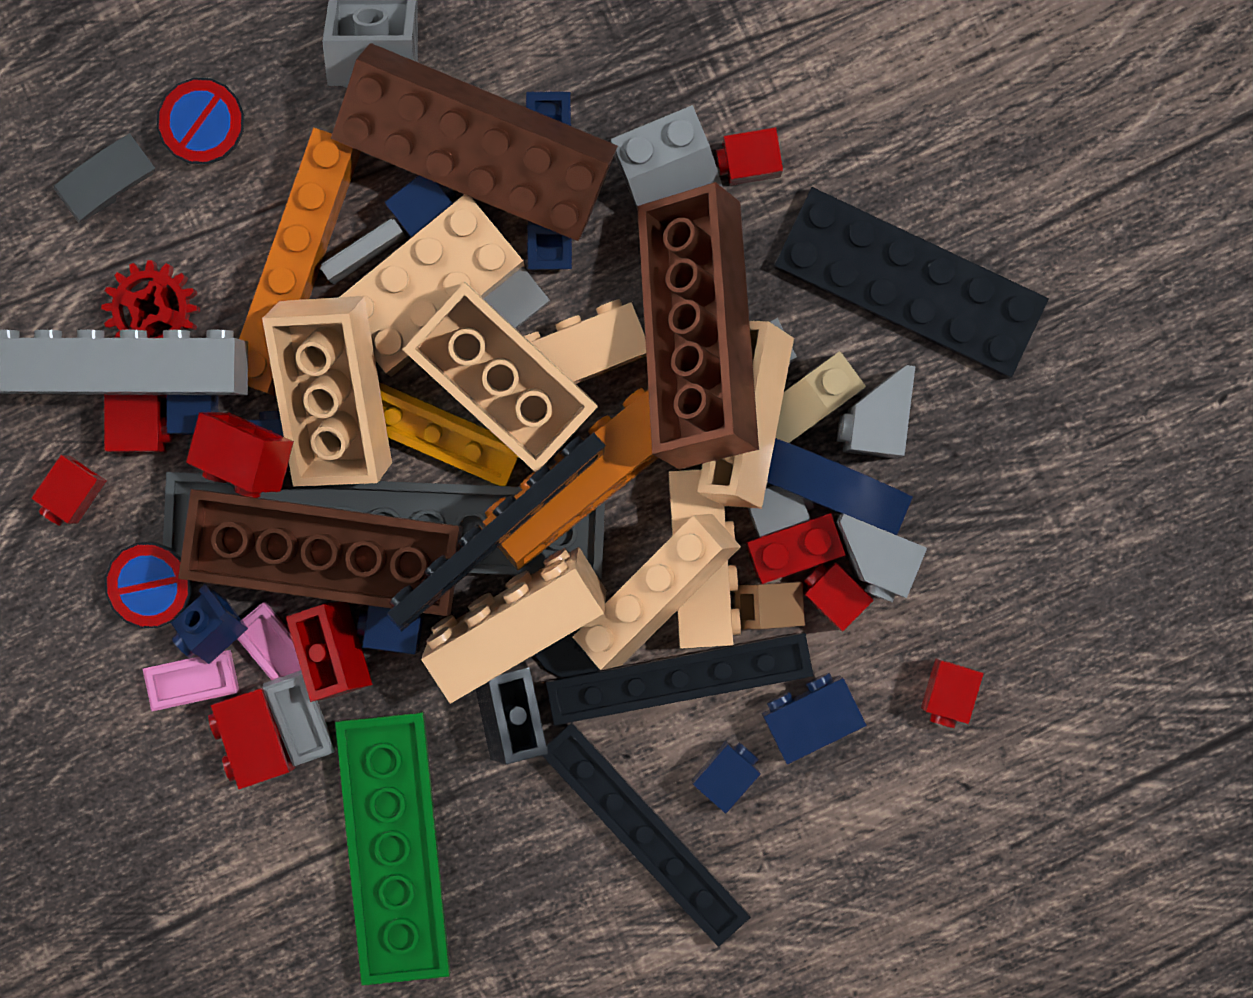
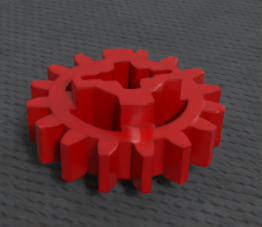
M147 260L144 271L137 264L131 263L129 264L131 275L126 277L117 272L114 275L119 283L117 289L106 287L104 290L113 297L112 303L102 304L101 309L112 313V318L108 319L104 325L108 329L118 328L119 331L114 338H120V330L147 331V338L153 336L155 329L165 325L172 326L169 330H184L185 328L196 330L197 328L193 322L189 321L190 314L200 313V308L190 304L189 300L198 293L193 288H183L188 280V277L183 273L172 278L174 267L167 263L164 264L160 272L156 262L152 260ZM152 280L148 282L146 288L134 293L130 291L137 284ZM171 288L177 296L179 312L173 309L170 302ZM146 302L152 304L154 302L156 306L160 307L157 315H148L143 310V305ZM124 306L128 307L132 317L131 329L124 318ZM163 334L160 335V336L151 337V338H163Z

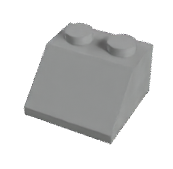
M329 0L322 40L327 86H343L347 88L356 59L370 43L418 62L417 0Z
M693 105L611 139V143L618 146L614 156L637 211V206L714 182L723 188L710 145Z
M906 365L897 370L848 409L847 414L844 413L843 416L839 417L836 441L844 443L843 452L894 459L905 456L915 366Z
M836 514L834 523L855 578L866 583L864 591L890 602H893L895 595L907 598L927 548L846 514Z

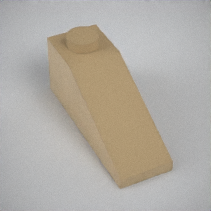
M840 351L784 392L775 438L790 443L866 387Z

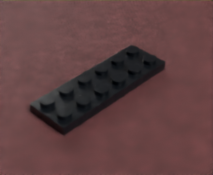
M811 187L773 267L1009 379L1013 377L1049 298L814 187Z

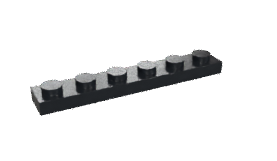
M594 432L585 440L581 436L573 439L560 452L564 459L552 469L547 465L543 466L526 482L530 488L518 499L510 495L501 502L492 512L496 518L484 529L478 524L469 530L458 542L462 548L451 558L448 559L445 555H442L424 571L428 577L415 589L408 585L397 593L389 602L393 606L388 612L390 620L401 632L604 455L606 445Z
M803 632L547 681L546 685L555 726L813 677L814 675L806 633Z
M573 722L546 745L548 754L542 755L546 761L718 947L751 918L744 907Z

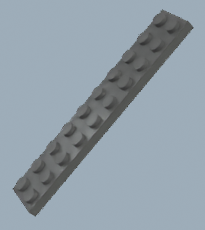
M166 472L163 545L172 548L180 557L182 556L191 489L241 495L234 491L235 485L229 482L220 483L208 480L201 473ZM284 477L281 492H262L259 498L463 526V537L478 524L484 529L483 521L488 518L485 512L496 501L503 497L507 498L510 495L515 496L522 489L510 486L379 481L378 483L293 487L292 478ZM605 502L519 571H517L502 551L497 548L469 573L518 575L528 571L532 575L545 567L544 560L553 553L564 548L569 553L579 547L598 578H602Z

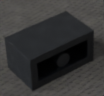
M516 665L475 689L490 760L508 765L548 754L530 667Z

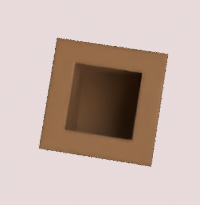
M802 582L738 585V591H735L736 609L739 608L741 629L805 626Z

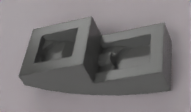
M129 133L74 169L55 184L53 189L80 224L115 203L118 195L152 176L155 167Z

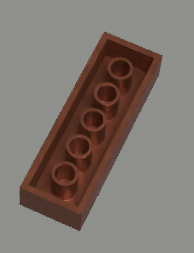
M370 43L356 59L331 139L576 241H579L589 221L618 147L608 141L373 43Z
M714 182L639 205L637 207L652 454L670 465L682 469L759 450L740 201Z
M191 489L178 579L393 608L389 603L391 599L406 586L411 585L415 589L428 577L424 571L442 555L449 559L460 550L458 542L462 538L463 526ZM455 585L424 613L442 616L450 615Z

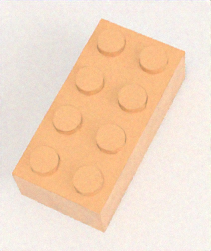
M464 194L340 297L365 296L375 361L386 374L392 377L413 360L402 349L464 282L484 299L520 268H525L526 266L522 258L470 196Z
M466 282L456 290L402 349L535 472L554 455L598 407L596 402Z
M365 296L279 301L262 320L283 434L285 438L294 441L289 458L293 487L378 483L392 464Z
M579 547L569 553L566 548L553 553L544 560V568L532 575L528 571L516 575L506 583L508 589L495 597L491 593H487L468 606L470 610L468 613L457 619L453 615L447 616L431 628L433 633L426 640L427 645L421 660L450 704L604 614L607 590Z

